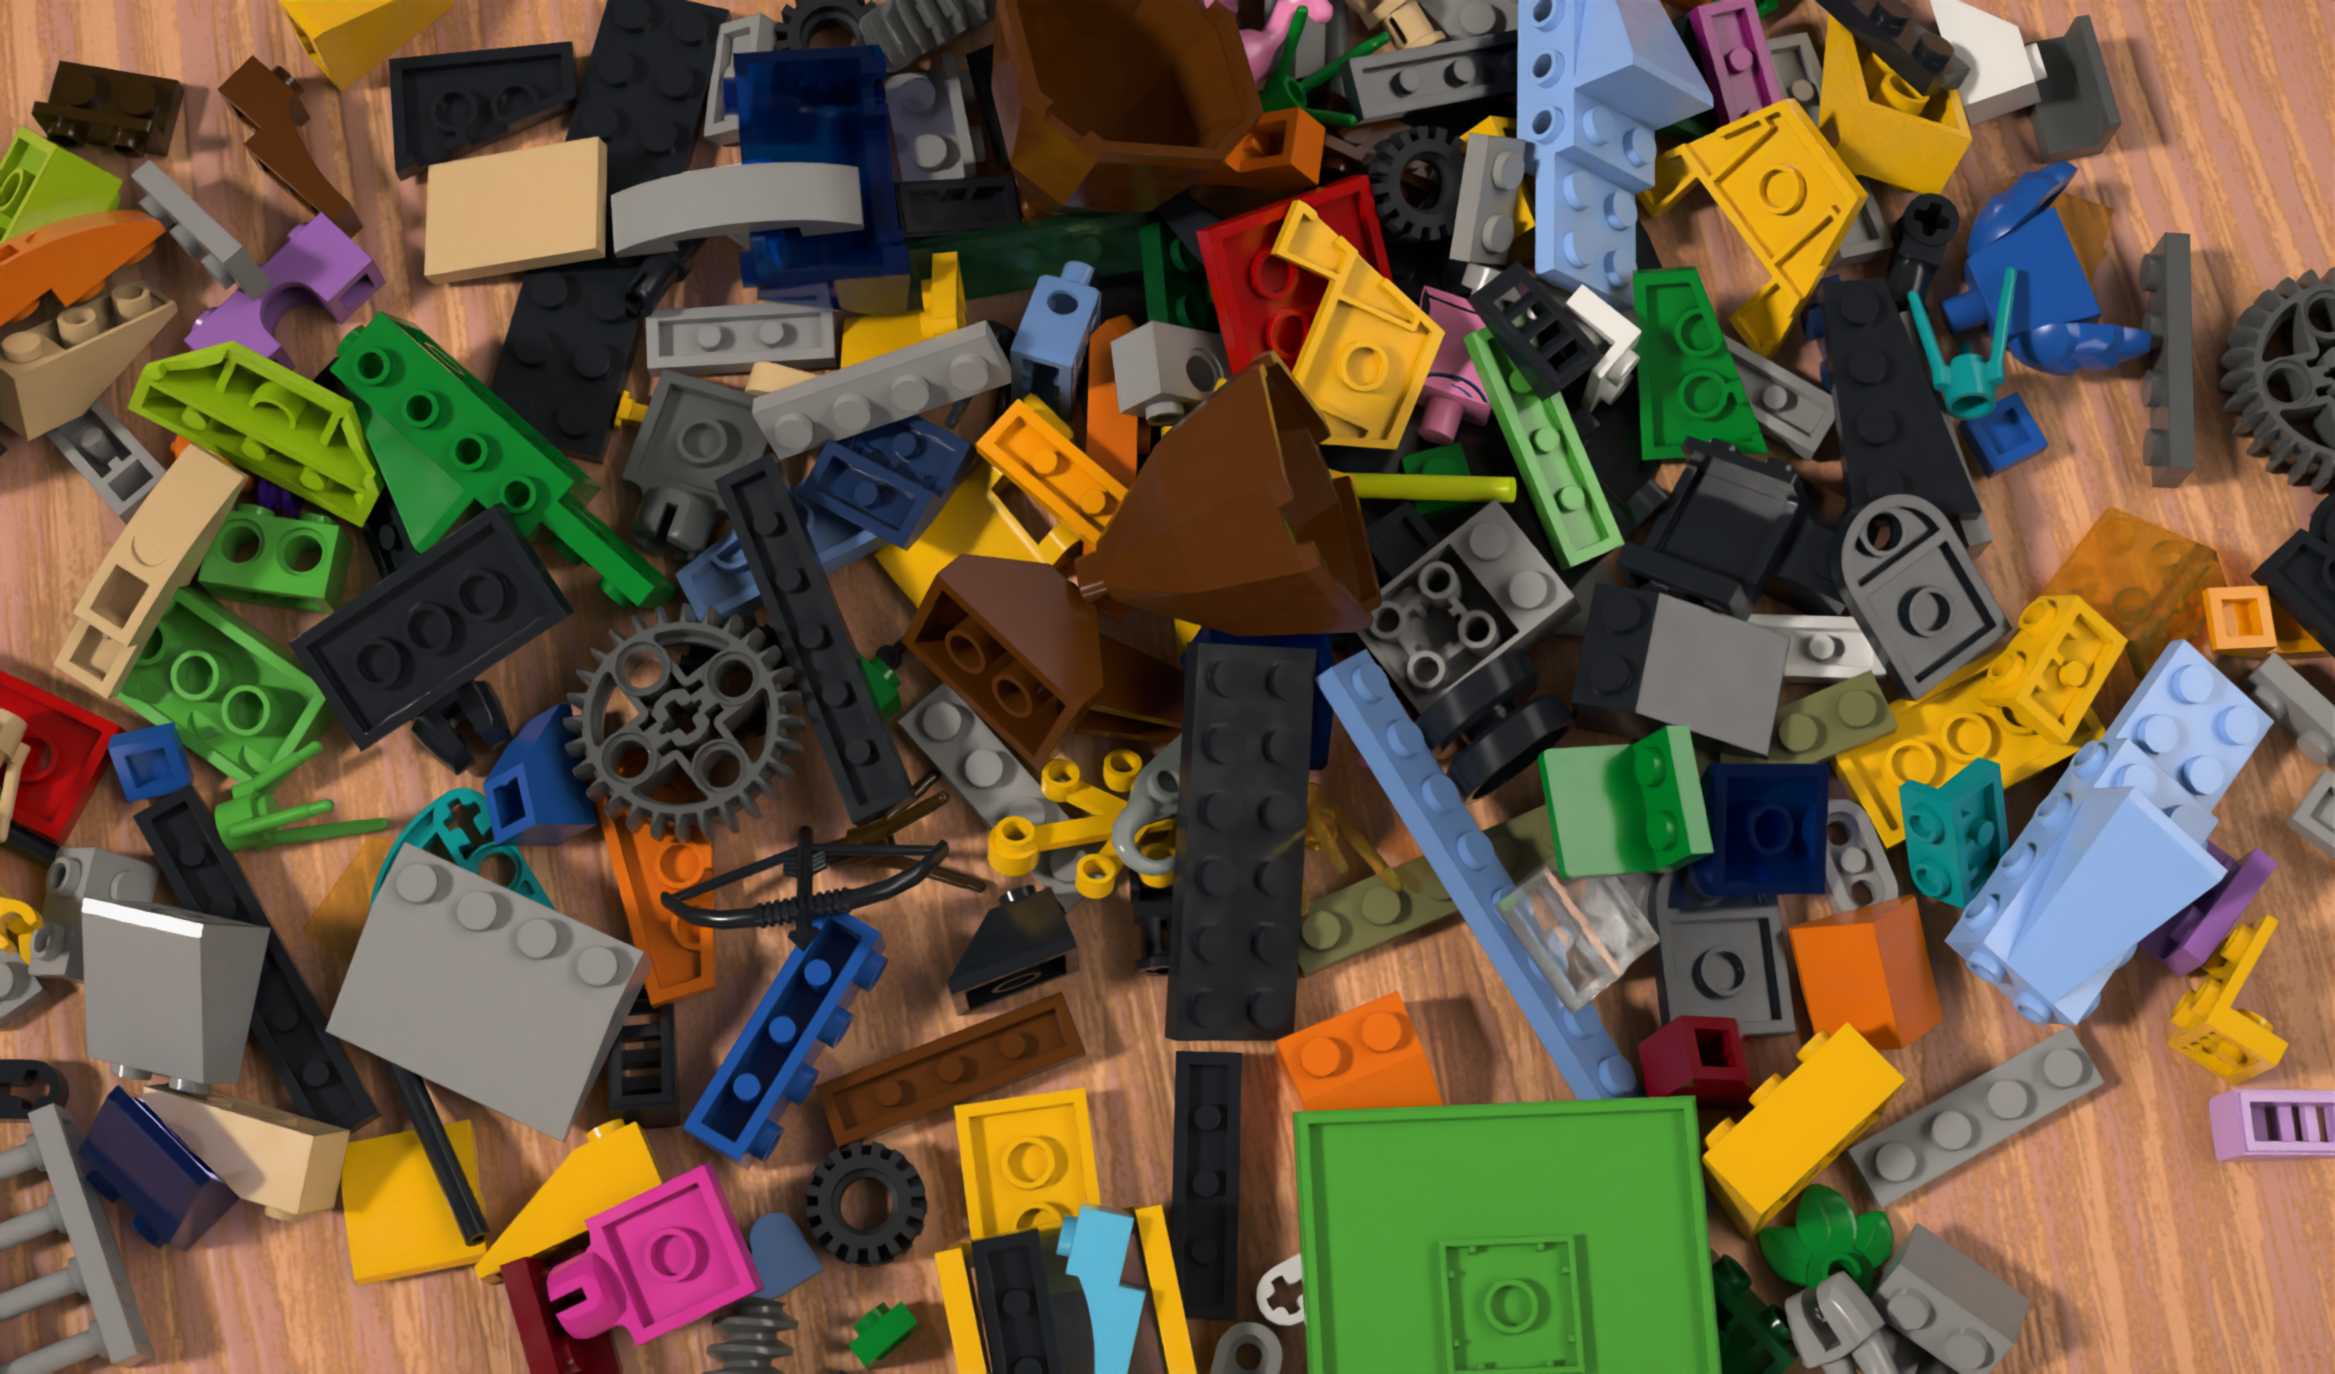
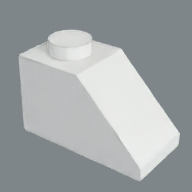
M1930 0L1941 37L1953 46L1954 54L1971 68L1958 89L1970 126L2041 102L2036 81L2047 78V74L2037 43L2024 47L2018 26L1959 0Z

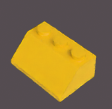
M1848 1022L1833 1036L1825 1028L1818 1032L1796 1055L1803 1064L1785 1080L1778 1073L1773 1074L1749 1098L1748 1101L1755 1108L1738 1124L1730 1117H1727L1700 1144L1707 1151L1702 1157L1703 1179L1738 1231L1748 1241L1890 1109L1906 1081Z

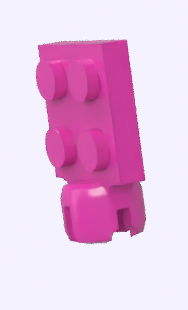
M712 1163L703 1164L584 1220L590 1233L589 1247L585 1252L557 1264L551 1269L547 1277L550 1302L566 1295L570 1299L585 1293L587 1300L556 1314L564 1329L574 1339L593 1338L617 1326H625L631 1333L636 1347L645 1345L765 1289Z

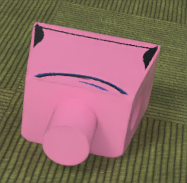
M1424 285L1419 308L1445 331V335L1416 402L1417 405L1426 407L1417 433L1429 442L1438 445H1452L1461 419L1479 426H1486L1494 413L1463 340L1468 334L1486 326L1465 298Z

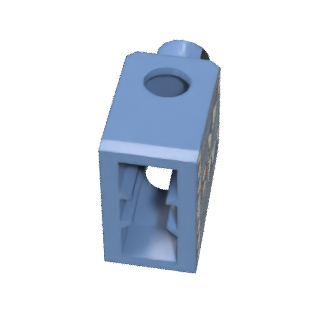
M1069 261L1065 263L1060 278L1048 274L1039 277L1010 349L1011 405L1018 398L1024 403V398L1029 393L1032 395L1036 394L1062 421L1071 423L1089 367L1090 335L1100 327L1101 292L1096 289L1100 276L1098 271L1092 266L1079 261Z

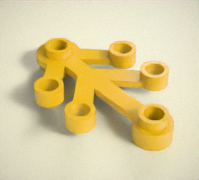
M1115 749L1109 752L1104 758L1102 775L1104 784L1117 792L1132 791L1134 781L1142 770L1140 756L1129 749ZM1054 759L1042 769L1041 791L1043 795L1054 802H1068L1096 816L1033 826L1029 820L1023 817H1006L990 831L987 854L989 864L994 870L1003 875L1022 876L1036 868L1041 851L1108 840L1098 854L1086 855L1078 861L1075 877V886L1080 894L1092 899L1104 898L1113 891L1115 876L1124 866V863L1115 852L1111 837L1113 823L1119 813L1126 807L1127 801L1080 780V769L1074 762L1067 759ZM1115 769H1126L1129 772H1119ZM1054 779H1065L1068 782H1056ZM1177 817L1143 826L1135 834V845L1138 847L1148 833L1171 830L1163 843H1153L1144 847L1141 851L1144 856L1153 860H1162L1172 855L1175 856ZM1174 869L1164 875L1149 876L1140 873L1138 875L1146 885L1163 888L1173 883ZM1099 874L1102 875L1103 878L1094 879L1088 877L1087 875Z

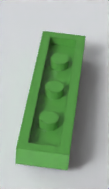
M1524 311L1511 322L1520 331L1530 323L1526 311ZM1487 327L1463 338L1561 571L1625 545L1560 391L1541 401ZM1537 336L1529 340L1537 350L1541 347Z

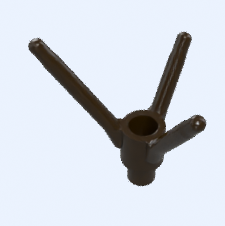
M930 770L912 785L917 799L923 796L940 779L941 776L938 770ZM941 791L912 807L910 806L914 803L865 826L848 829L846 837L825 844L896 845L894 833L947 804L950 796L946 791ZM827 855V859L832 867L853 861L857 866L874 862L877 867L904 871L919 862V860L905 856ZM939 866L926 877L979 893L986 889V883L983 880Z

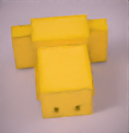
M623 391L620 404L617 405L614 423L615 431L620 432L622 425L641 427L648 406L635 403L633 399H630L629 391Z

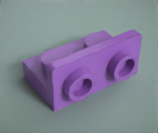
M2207 840L2208 847L2206 851L2224 866L2228 872L2218 884L2140 940L2137 945L2180 978L2202 966L2279 864L2260 849L2255 848L2239 860H2235L2211 841Z

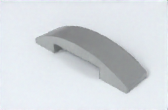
M774 162L723 166L662 177L611 195L614 253L617 258L679 251V240L799 227L802 237L864 230L860 171L858 167L846 165Z

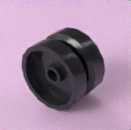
M1515 648L1498 656L1463 679L1438 699L1415 722L1420 728L1424 741L1435 759H1446L1460 752L1449 764L1446 776L1457 787L1459 796L1465 806L1485 798L1526 770L1538 760L1539 753L1553 748L1575 726L1577 721L1558 694L1539 695L1527 701L1536 691L1542 674L1521 648Z

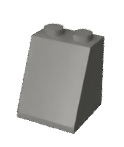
M84 898L82 907L87 1057L113 1063L111 1074L124 1078L151 1080L152 1073L170 1076L169 1088L188 1093L209 1094L211 1084L238 1083L270 928L156 902Z

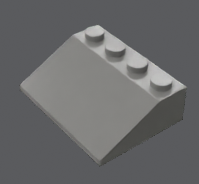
M404 842L372 904L325 1031L565 1143L653 963L645 952Z

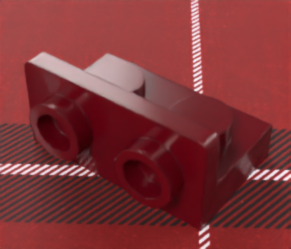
M576 1248L549 1259L522 1257L500 1265L531 1374H623V1366L612 1329L593 1338L574 1339L567 1333L556 1316L557 1313L587 1300L585 1293L570 1299L566 1295L550 1302L547 1288L548 1273L557 1264L585 1252L586 1249Z

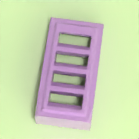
M2234 1089L2211 1097L2209 1100L2214 1152L2218 1162L2335 1159V1091ZM2323 1107L2328 1142H2320L2316 1108ZM2293 1108H2296L2300 1141H2296ZM2266 1109L2270 1111L2273 1141L2268 1139L2265 1117Z

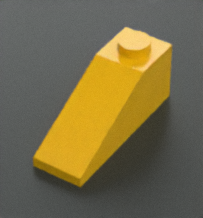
M616 1119L589 1131L586 1134L589 1143L573 1149L474 1266L479 1280L493 1285L503 1280L500 1265L522 1257L549 1259L590 1241V1233L584 1220L667 1182L645 1130L636 1121L625 1125L623 1119Z

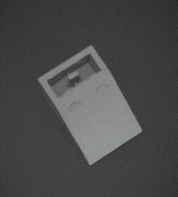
M1494 499L1380 590L1382 597L1381 606L1371 611L1374 618L1372 626L1356 633L1422 715L1449 690L1488 662L1515 648H1521L1525 653L1531 651L1581 612L1582 609L1573 593L1500 503Z

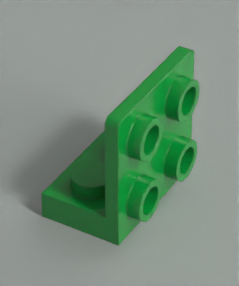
M1689 725L1665 726L1634 744L1552 748L1538 754L1539 769L1557 866L1562 879L1674 872L1714 853Z

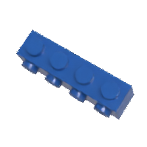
M845 911L841 915H838V913H835V916L826 914L824 918L818 916V919L813 920L812 927L817 926L820 930L819 934L805 952L795 946L682 1127L693 1139L747 1171L755 1159L764 1163L772 1154L784 1132V1128L777 1124L791 1101L800 1105L805 1100L819 1075V1071L813 1068L817 1058L825 1045L834 1049L841 1042L854 1018V1014L847 1011L860 989L869 993L874 988L887 966L888 958L882 955L886 945L881 932Z

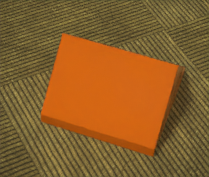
M1910 894L1788 927L1813 1037L1824 1028L1833 1036L1848 1022L1876 1051L1903 1049L1943 1021L1917 901L1914 895Z

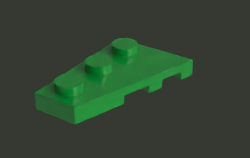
M1697 267L1632 270L1635 326L1642 331L1636 346L1637 355L1640 356V360L1637 363L1642 460L1685 458L1681 446L1687 436L1708 442L1710 438L1721 439L1735 446L1742 454L1769 453Z

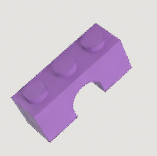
M320 212L309 223L305 222L296 226L285 238L283 248L264 265H258L273 284L272 287L255 301L237 287V290L219 307H212L197 318L192 326L191 333L184 341L191 351L233 340L292 371L296 366L282 345L275 340L277 324L285 313L298 306L314 305L326 310L342 324L386 282L374 260L328 217Z

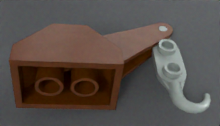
M971 554L959 555L936 574L901 642L1038 772L1065 749L1074 734L1170 743L1136 777L1127 805L1113 823L1111 837L1117 856L1127 867L1137 873L1149 876L1167 874L1174 869L1175 856L1172 855L1162 860L1150 859L1139 852L1135 845L1134 837L1143 826L1177 817L1185 672L1100 633L1097 607L1093 603L1087 604L1081 596L1079 587L1062 576L1051 564Z

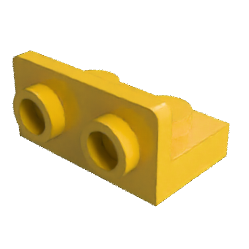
M2078 595L2040 596L2022 612L2018 621L2019 628L2007 648L1990 665L1987 672L1988 679L1978 694V699L1988 707H2009L2050 744L2067 745L2127 644L2128 639Z

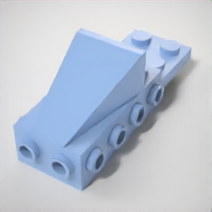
M1518 0L1517 139L1526 140L1523 157L1524 172L1536 178L1535 276L1572 294L1583 284L1618 313L1634 308L1632 270H1637V208L1635 205V194L1655 187V157L1657 151L1654 131L1713 108V95L1659 0Z
M2185 639L2170 641L2101 740L2086 741L2084 746L2073 756L2069 767L2049 795L2039 804L2032 819L2012 847L2002 856L1997 868L1977 896L1967 905L1960 920L1944 942L1966 960L1965 964L1971 972L1987 983L1994 985L2012 1001L2014 1009L2027 1020L2039 1026H2046L2047 1023L2077 1025L2079 1021L2087 1018L2097 1008L2101 1001V989L2113 972L2131 959L2137 949V943L2218 884L2228 872L2224 866L2206 851L2208 847L2206 839L2219 822V819L2211 812L2270 729L2274 720Z

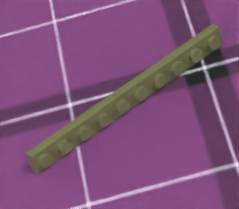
M1872 670L1778 708L1768 760L1693 748L1705 810L1708 811L1895 733L1899 727ZM1546 805L1481 831L1491 841L1496 856L1516 888H1523L1559 873ZM1422 855L1302 905L1298 965L1303 977L1306 978L1458 915L1460 911L1425 855Z

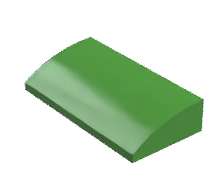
M192 583L177 589L118 696H115L156 726L175 722L183 745L239 784L257 777L295 751L302 749L312 741H317L336 715L295 654ZM293 771L260 791L261 796L272 795Z

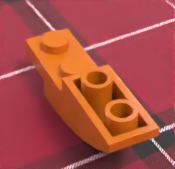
M140 209L115 210L75 216L43 225L0 244V327L6 322L16 323L28 317L37 309L40 304L39 297L44 293H47L66 308L73 302L80 304L90 300L104 288L106 284L104 279L123 264H135L149 255L155 247L154 240L167 230L160 221Z

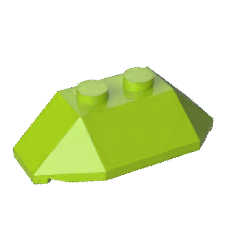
M233 340L147 363L140 374L127 409L361 528L364 526L384 487L353 402Z

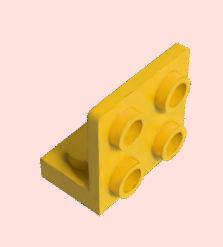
M958 252L932 255V278L922 279L921 281L923 310L845 319L840 369L968 326V312Z
M2268 913L2249 925L2240 922L2228 938L2224 937L2207 961L2200 966V968L2207 971V974L2197 991L2195 992L2189 988L2179 999L2169 1017V1021L2176 1025L2166 1045L2232 1086L2243 1083L2276 1067L2289 1043L2272 1033L2274 1027L2260 1015L2246 1009H2237L2235 1011L2231 1008L2232 1003L2279 923L2278 919Z

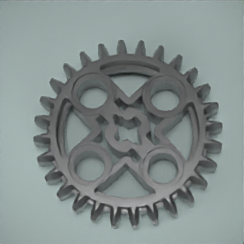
M887 0L863 15L858 27L864 36L863 39L875 61H878L881 69L888 73H894L995 19L997 0Z
M2333 267L2324 274L2321 280L2310 269L2304 272L2296 282L2292 278L2287 277L2280 281L2273 291L2267 289L2261 293L2253 302L2254 305H2251L2250 308L2247 307L2237 319L2238 322L2236 324L2238 327L2231 331L2225 341L2229 349L2221 357L2218 366L2229 371V373L2219 381L2217 389L2235 394L2225 403L2222 412L2240 413L2242 418L2233 428L2232 435L2246 432L2251 434L2254 440L2247 449V455H2253L2261 450L2268 453L2270 458L2265 468L2266 472L2273 471L2281 464L2290 468L2288 485L2294 484L2304 474L2310 476L2312 493L2320 491L2330 480L2335 490V267ZM2308 316L2319 318L2326 325L2328 332L2317 330L2311 324ZM2280 327L2281 339L2288 356L2278 357L2265 362L2262 359L2265 346L2274 331ZM2314 360H2318L2311 368L2308 367ZM2267 385L2279 387L2285 393L2288 403L2276 400L2270 394ZM2310 422L2316 443L2299 434L2291 426Z
M682 604L679 622H672L664 608L658 606L656 608L657 625L650 628L647 627L638 615H632V626L635 632L633 636L627 639L615 628L609 630L612 642L616 646L610 654L596 646L591 647L590 652L600 665L596 672L584 668L576 669L577 676L588 686L587 692L567 693V700L573 706L582 710V715L564 717L563 725L571 732L582 734V737L565 743V748L570 756L587 757V759L573 768V773L581 781L597 778L586 790L587 796L597 803L611 795L603 809L604 813L611 820H616L629 810L625 825L634 834H638L647 820L651 821V837L658 842L663 841L669 826H674L676 837L681 844H689L692 826H698L707 841L713 842L715 840L714 822L720 820L733 833H738L740 828L735 813L744 808L756 820L761 819L762 814L755 799L762 794L777 802L781 797L771 783L773 777L776 775L784 779H794L795 773L782 760L784 754L789 756H802L804 749L802 745L788 737L789 733L806 730L807 723L802 716L788 714L789 710L804 705L802 694L798 690L783 691L784 688L795 681L793 678L795 673L792 667L789 666L773 670L783 659V653L780 648L773 645L759 652L766 640L763 631L755 627L742 638L744 622L736 614L732 615L723 628L720 627L719 613L712 606H708L702 622L696 621L695 614L689 604ZM679 645H699L721 652L715 654L709 661L686 677L665 649ZM650 661L661 664L662 671L660 677L654 684L644 688L632 686V674L640 664ZM735 671H746L753 675L751 688L745 694L739 697H728L722 694L721 687L723 681L729 674ZM618 686L640 714L617 732L610 735L605 741L604 721L606 709L615 687ZM766 705L767 729L765 740L756 762L753 763L731 733L755 714L759 713ZM648 709H653L652 715L648 711ZM683 713L691 718L697 727L688 735L680 730L674 721ZM719 733L723 739H717ZM635 750L648 752L649 762L642 774L634 778L619 776L618 767L620 761L627 753ZM688 758H693L691 764L687 760ZM730 759L740 763L741 771L739 777L732 785L717 788L709 784L711 769L717 763ZM685 770L707 800L689 804H673L655 800L648 796L656 793L666 783Z

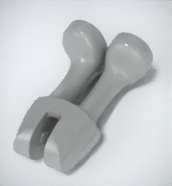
M1844 1271L1820 1281L1817 1290L1808 1288L1786 1299L1785 1310L1789 1328L1804 1367L1813 1368L1820 1365L1826 1374H1858L1851 1357L1852 1355L1863 1374H1899L1880 1332V1329L1886 1323L1870 1299Z

